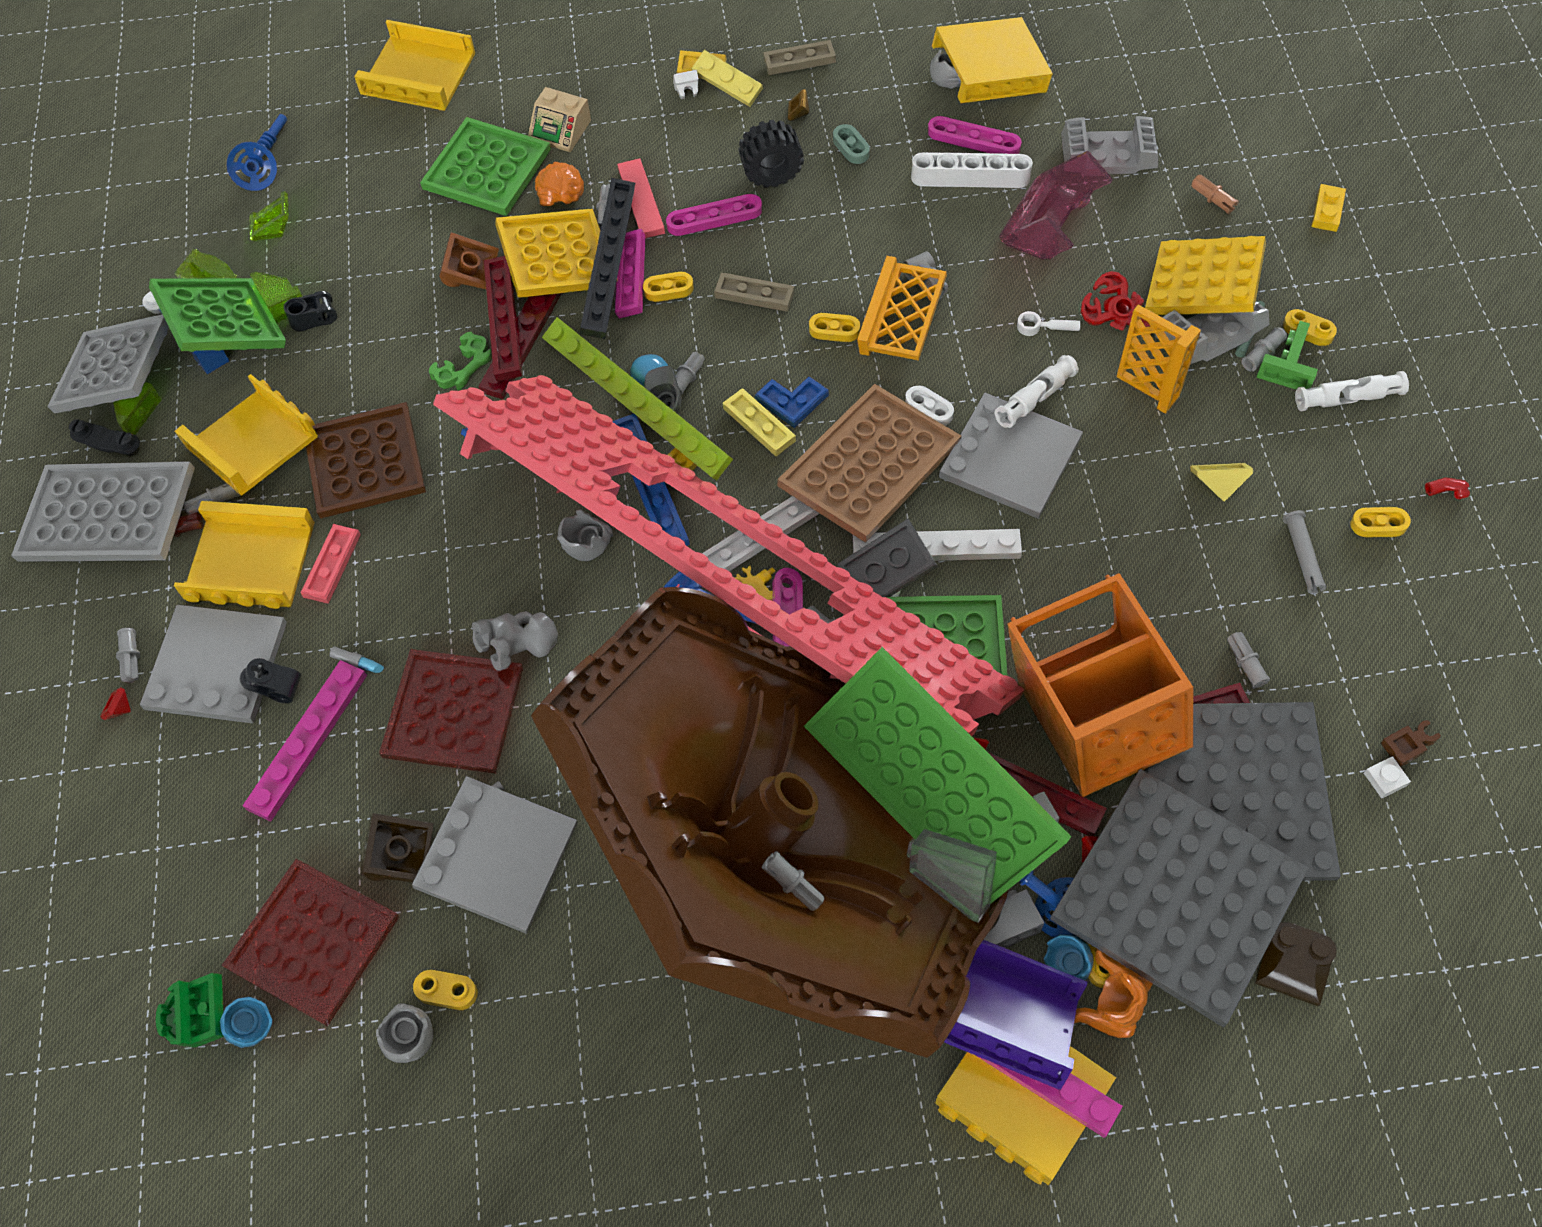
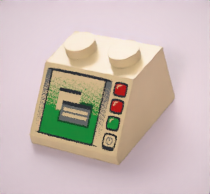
M545 87L534 104L528 136L550 142V147L571 153L591 122L588 100Z

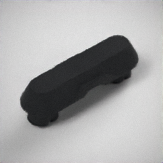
M75 419L69 424L72 440L86 444L94 449L108 453L117 452L128 456H133L139 451V438L129 432L110 430L79 419Z

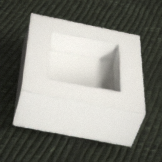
M1393 756L1368 768L1364 772V775L1381 798L1408 786L1411 782Z

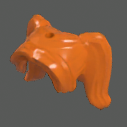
M1096 948L1095 960L1097 964L1109 972V976L1099 996L1097 1010L1077 1008L1074 1023H1085L1096 1030L1117 1038H1130L1135 1033L1136 1022L1143 1015L1144 1007L1147 1004L1148 991L1153 983Z

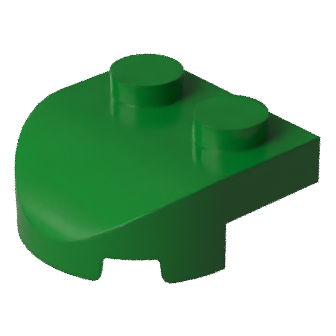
M210 973L190 982L177 981L167 989L171 993L165 1003L159 1004L157 1007L156 1028L158 1034L165 1037L170 1042L169 1044L199 1047L224 1037L220 1028V1019L224 1012L222 974Z

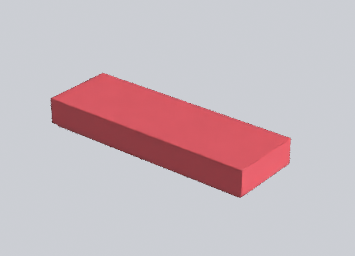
M333 524L302 588L301 595L303 598L329 604L360 538L359 530Z

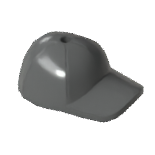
M662 366L650 370L646 374L644 387L668 407L671 404L670 408L678 414L681 408L682 394L673 368L671 366Z

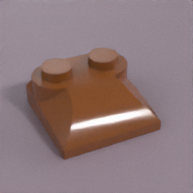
M451 232L439 273L441 281L449 287H458L464 284L486 289L484 260L497 258L499 248Z

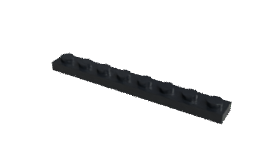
M611 178L580 327L581 335L601 339L606 337L634 196L635 182Z

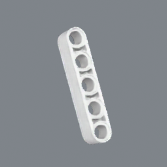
M923 152L916 154L912 159L911 179L918 186L1022 188L1030 182L1033 162L1029 156L1024 154Z

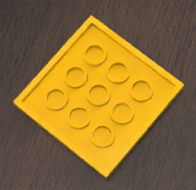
M593 209L496 218V228L518 298L588 290L600 236V228Z
M1265 236L1161 241L1145 308L1157 315H1167L1174 310L1179 314L1254 312L1266 247Z

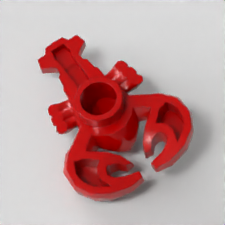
M1110 271L1102 274L1096 280L1093 290L1106 285L1107 288L1101 289L1099 293L1111 294L1117 292V295L1109 297L1104 301L1103 307L1105 312L1101 313V304L1097 297L1093 300L1094 306L1090 305L1092 293L1089 292L1081 303V315L1084 321L1093 326H1099L1104 322L1113 320L1110 326L1123 331L1126 325L1130 326L1134 309L1137 305L1141 306L1144 300L1134 291L1131 298H1128L1127 279L1119 272ZM1140 318L1145 327H1151L1148 321Z

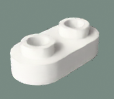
M913 386L906 392L905 402L944 426L952 421L954 408L946 399L924 386Z

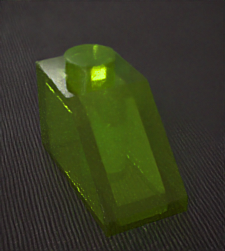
M259 272L250 273L256 288L276 323L286 319L284 304L289 299L302 297L297 285L292 287L286 277Z
M144 382L142 392L135 398L113 402L117 422L126 433L129 432L136 435L162 399L152 384Z

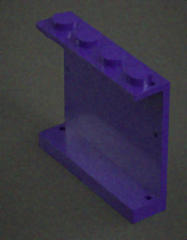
M983 940L976 950L966 975L970 980V991L967 1001L944 1043L1061 1090L1073 1070L1074 1059L1068 1057L1077 1003L1087 986V981Z

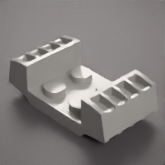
M1136 116L1133 131L1086 132L1085 117L1073 118L1066 121L1061 132L1065 170L1082 171L1086 175L1135 174L1140 170L1158 168V151L1153 118Z
M1257 301L1255 302L1254 312L1197 314L1186 320L1174 310L1162 317L1186 331L1191 325L1201 330L1190 364L1201 360L1209 361L1249 341L1255 333L1270 324L1269 311ZM1165 331L1169 340L1176 339L1175 336Z

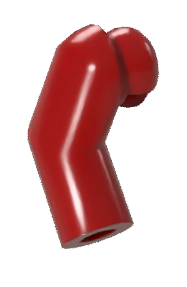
M1445 477L1426 483L1425 491L1429 496L1446 491H1454V497L1462 499L1469 497L1470 491L1468 487L1470 485L1465 480Z

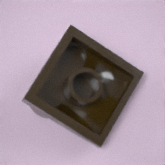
M373 813L366 835L361 875L372 881L389 879L414 882L430 850L434 823Z
M1280 922L1260 961L1254 984L1319 1007L1331 963L1336 957V943L1324 934L1289 922Z

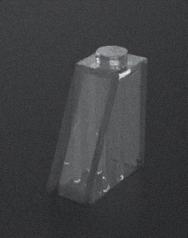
M924 829L917 839L911 840L908 846L907 857L910 858L909 872L972 921H980L990 906L997 852Z

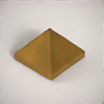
M805 89L801 90L789 101V121L809 113L807 91Z

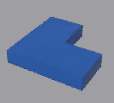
M811 377L805 379L793 392H790L771 379L755 394V400L795 428L829 396V390Z

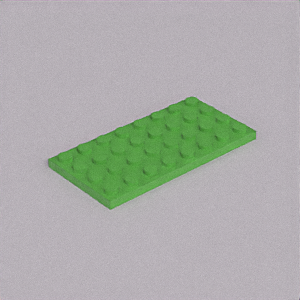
M883 647L804 725L822 746L983 909L1063 847L1071 838L1044 808Z

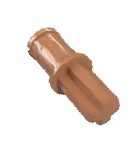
M1198 175L1192 182L1191 186L1208 198L1207 202H1213L1227 214H1230L1235 209L1233 206H1237L1239 202L1223 191L1221 185L1216 186L1203 175Z

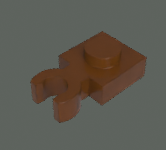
M1425 720L1417 726L1414 732L1409 726H1406L1384 738L1380 744L1391 757L1393 756L1398 765L1402 767L1423 755L1428 750L1425 746L1435 744L1441 735L1439 733L1433 736L1425 734L1424 730L1430 725V721Z

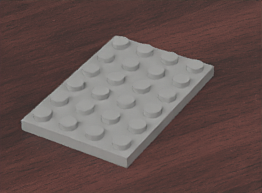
M191 462L45 465L11 556L18 562L166 560L195 467Z

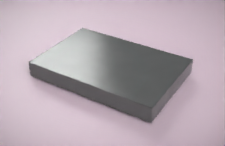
M906 519L837 564L839 568L848 571L852 578L858 582L870 585L875 593L886 598L891 597L938 567L909 519Z

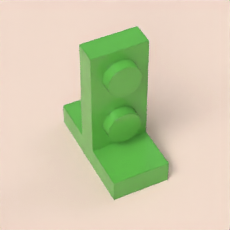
M1299 321L1296 331L1290 330L1285 345L1290 347L1289 350H1283L1281 358L1265 354L1256 378L1296 390L1298 387L1311 388L1318 369L1297 363L1310 323Z

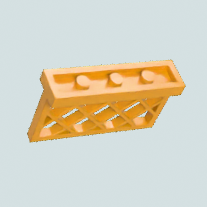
M886 256L857 339L859 353L870 356L871 352L919 360L947 277V272L897 263L896 257ZM901 272L912 274L914 277L904 284L899 279ZM930 277L938 279L937 284L929 288L923 283L924 280ZM919 284L923 291L911 296L907 289ZM903 292L907 299L895 305L892 297ZM927 296L931 301L930 305L920 309L916 302ZM912 305L916 312L904 318L900 310ZM896 313L900 320L888 326L885 318ZM920 317L924 324L913 331L908 323ZM905 326L909 333L897 339L892 331ZM886 334H889L893 340L887 345L877 344L878 339ZM913 338L917 344L915 351L904 349L901 344Z
M1137 305L1133 311L1116 377L1158 400L1157 409L1166 414L1180 397L1201 330L1191 325L1186 331L1146 308ZM1140 318L1148 321L1151 327H1145ZM1165 331L1175 336L1176 339L1169 340ZM1155 333L1160 342H1155L1150 334ZM1141 335L1146 344H1141L1136 336ZM1164 348L1169 357H1164L1159 349ZM1150 350L1155 359H1150L1145 351ZM1133 352L1138 354L1141 359L1140 361H1136L1132 355ZM1159 365L1164 373L1159 374L1155 366ZM1141 367H1146L1150 375H1145ZM1126 369H1132L1137 377L1126 372ZM1150 382H1155L1159 390L1153 387Z

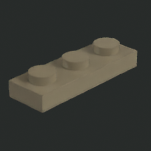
M831 40L763 52L768 75L836 63V55Z
M721 272L714 294L717 299L788 312L794 295V286Z

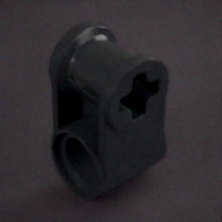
M318 291L310 295L292 298L284 304V311L293 330L298 332L322 325H329L337 319V312L332 308V296L326 291Z
M256 658L250 661L247 667L242 670L239 680L246 690L264 695L276 702L287 704L293 702L301 674L293 668L281 666L262 658Z

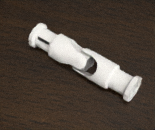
M1062 355L1058 359L1057 364L1047 367L1030 381L1026 387L1011 396L1006 405L995 409L994 414L997 422L1005 428L1014 426L1016 420L1030 413L1038 401L1042 402L1064 385L1068 377H1074L1078 373L1079 368L1075 359L1069 355Z
M1398 371L1395 375L1384 377L1379 374L1357 380L1351 379L1323 383L1315 388L1305 389L1304 387H1298L1295 392V401L1299 411H1306L1308 407H1332L1354 403L1363 399H1382L1386 395L1396 393L1405 395L1409 390V380L1404 371ZM1341 391L1344 394V398H1339Z

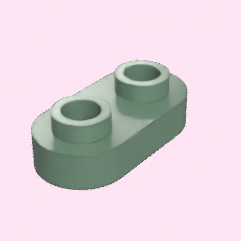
M843 124L834 129L833 143L849 162L861 164L869 159L870 146L853 126Z

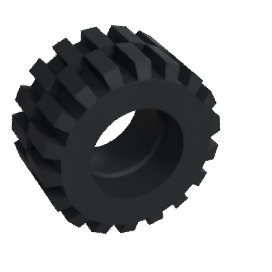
M769 120L767 123H764V121L759 122L758 126L755 127L753 125L750 127L749 132L743 134L744 139H740L738 151L748 180L754 182V185L760 186L762 184L764 188L769 186L778 187L779 184L783 183L784 185L788 183L789 179L793 180L796 177L795 173L801 171V165L804 163L802 148L796 131L792 129L791 125H785L784 121L779 120L775 122L774 120Z

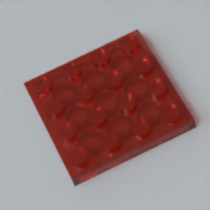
M410 649L379 752L380 756L386 759L496 774L523 671L522 664L512 662L508 668L499 671L494 668L491 659Z
M295 859L222 966L328 1027L399 919V916L394 911Z

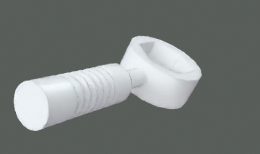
M1027 311L1019 316L1017 329L1025 336L1037 334L1040 327H1047L1050 330L1079 331L1080 321L1051 319L1048 322H1041L1038 314ZM1033 321L1035 326H1024L1022 322Z

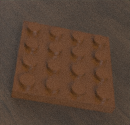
M407 402L318 423L313 426L318 437L306 446L316 510L320 519L426 492Z

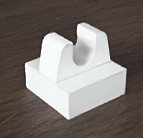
M697 70L674 74V88L681 99H685V89H691L693 97L697 96Z

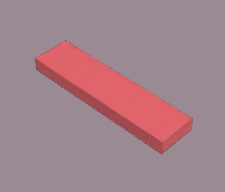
M641 159L617 164L621 180L636 183L631 210L638 229L643 230L645 238L665 234L664 225Z

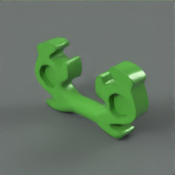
M472 332L463 334L460 337L461 345L459 346L461 353L467 358L474 356L473 360L459 371L455 370L454 365L450 361L445 360V366L439 368L437 362H434L429 368L431 379L435 380L439 387L443 389L456 385L457 390H461L467 384L470 376L480 366L492 360L491 349L488 350L487 341L483 336L474 335Z

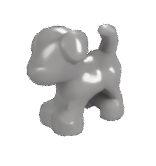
M525 611L514 616L506 613L496 618L480 619L472 623L473 643L476 649L481 653L488 651L491 645L494 646L496 654L490 657L494 668L499 671L511 665L510 657L514 654L528 650L534 656L540 658L546 656L557 643L558 632L554 622L545 613L541 612L532 615Z

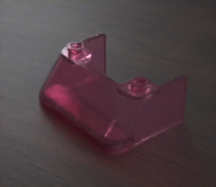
M1089 151L1043 172L1033 181L1000 233L999 238L1006 246L1039 259L1054 258L1057 254L1072 248L1074 245L1060 229L1071 210L1085 207L1091 200L1092 192L1111 183L1113 179Z

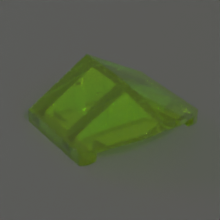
M282 191L281 196L258 213L252 212L249 215L251 240L258 241L283 236L289 218L288 193Z
M197 249L191 251L174 274L178 279L238 278L228 264L214 255L199 252Z

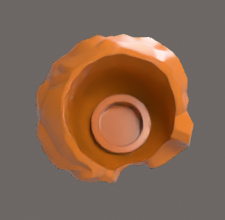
M560 162L548 164L546 168L542 169L535 179V189L540 205L552 206L558 201H562L565 204L577 202L584 191V181L580 176L579 170L570 164Z

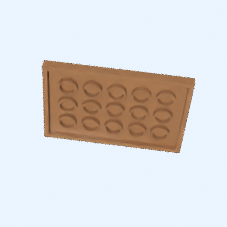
M874 384L778 478L777 486L866 543L950 454L953 447L961 439V435Z

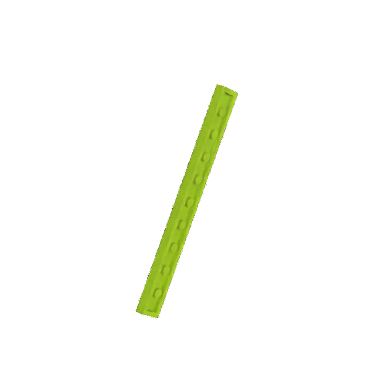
M556 317L542 336L545 341L716 481L733 461V458L558 317Z

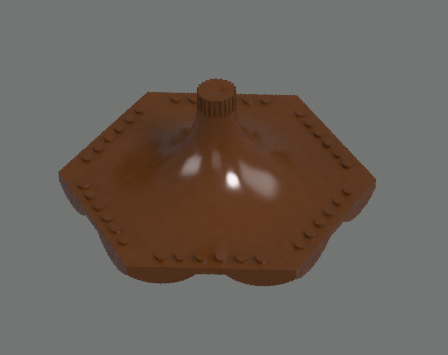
M659 588L594 654H590L582 660L546 696L532 713L531 717L668 975L928 1058L942 1046L964 1008L970 991V980L966 975L977 948L991 930L1005 904L1008 890L983 909L804 727L846 683L840 679L829 678L831 673L791 646L781 645L749 631L743 617L722 599L690 588ZM778 852L797 871L802 870L804 872L803 878L824 896L823 903L815 911L810 910L791 892L785 893L783 886L762 869V865L771 854Z

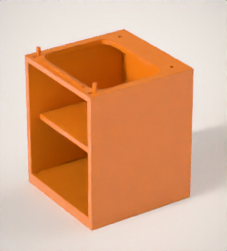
M1120 573L1112 577L1106 575V579L1019 619L1012 617V622L1007 623L1018 685L1025 689L1023 694L1082 797L1131 776L1140 769L1144 770L1193 747V686ZM1112 592L1114 624L1111 628L1036 662L1021 636L1026 628L1100 594Z

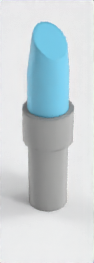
M335 646L330 651V657L344 661L357 668L374 673H379L384 669L381 664L365 658L364 655L355 652L351 653Z

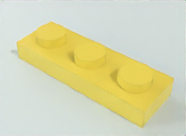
M706 50L702 52L691 68L692 71L697 70L700 78L751 107L763 89L761 83Z
M743 388L723 402V409L775 456H778L796 442V435Z

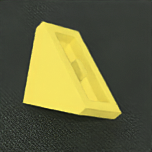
M1246 463L1192 465L1191 472L1225 502L1253 474V468Z

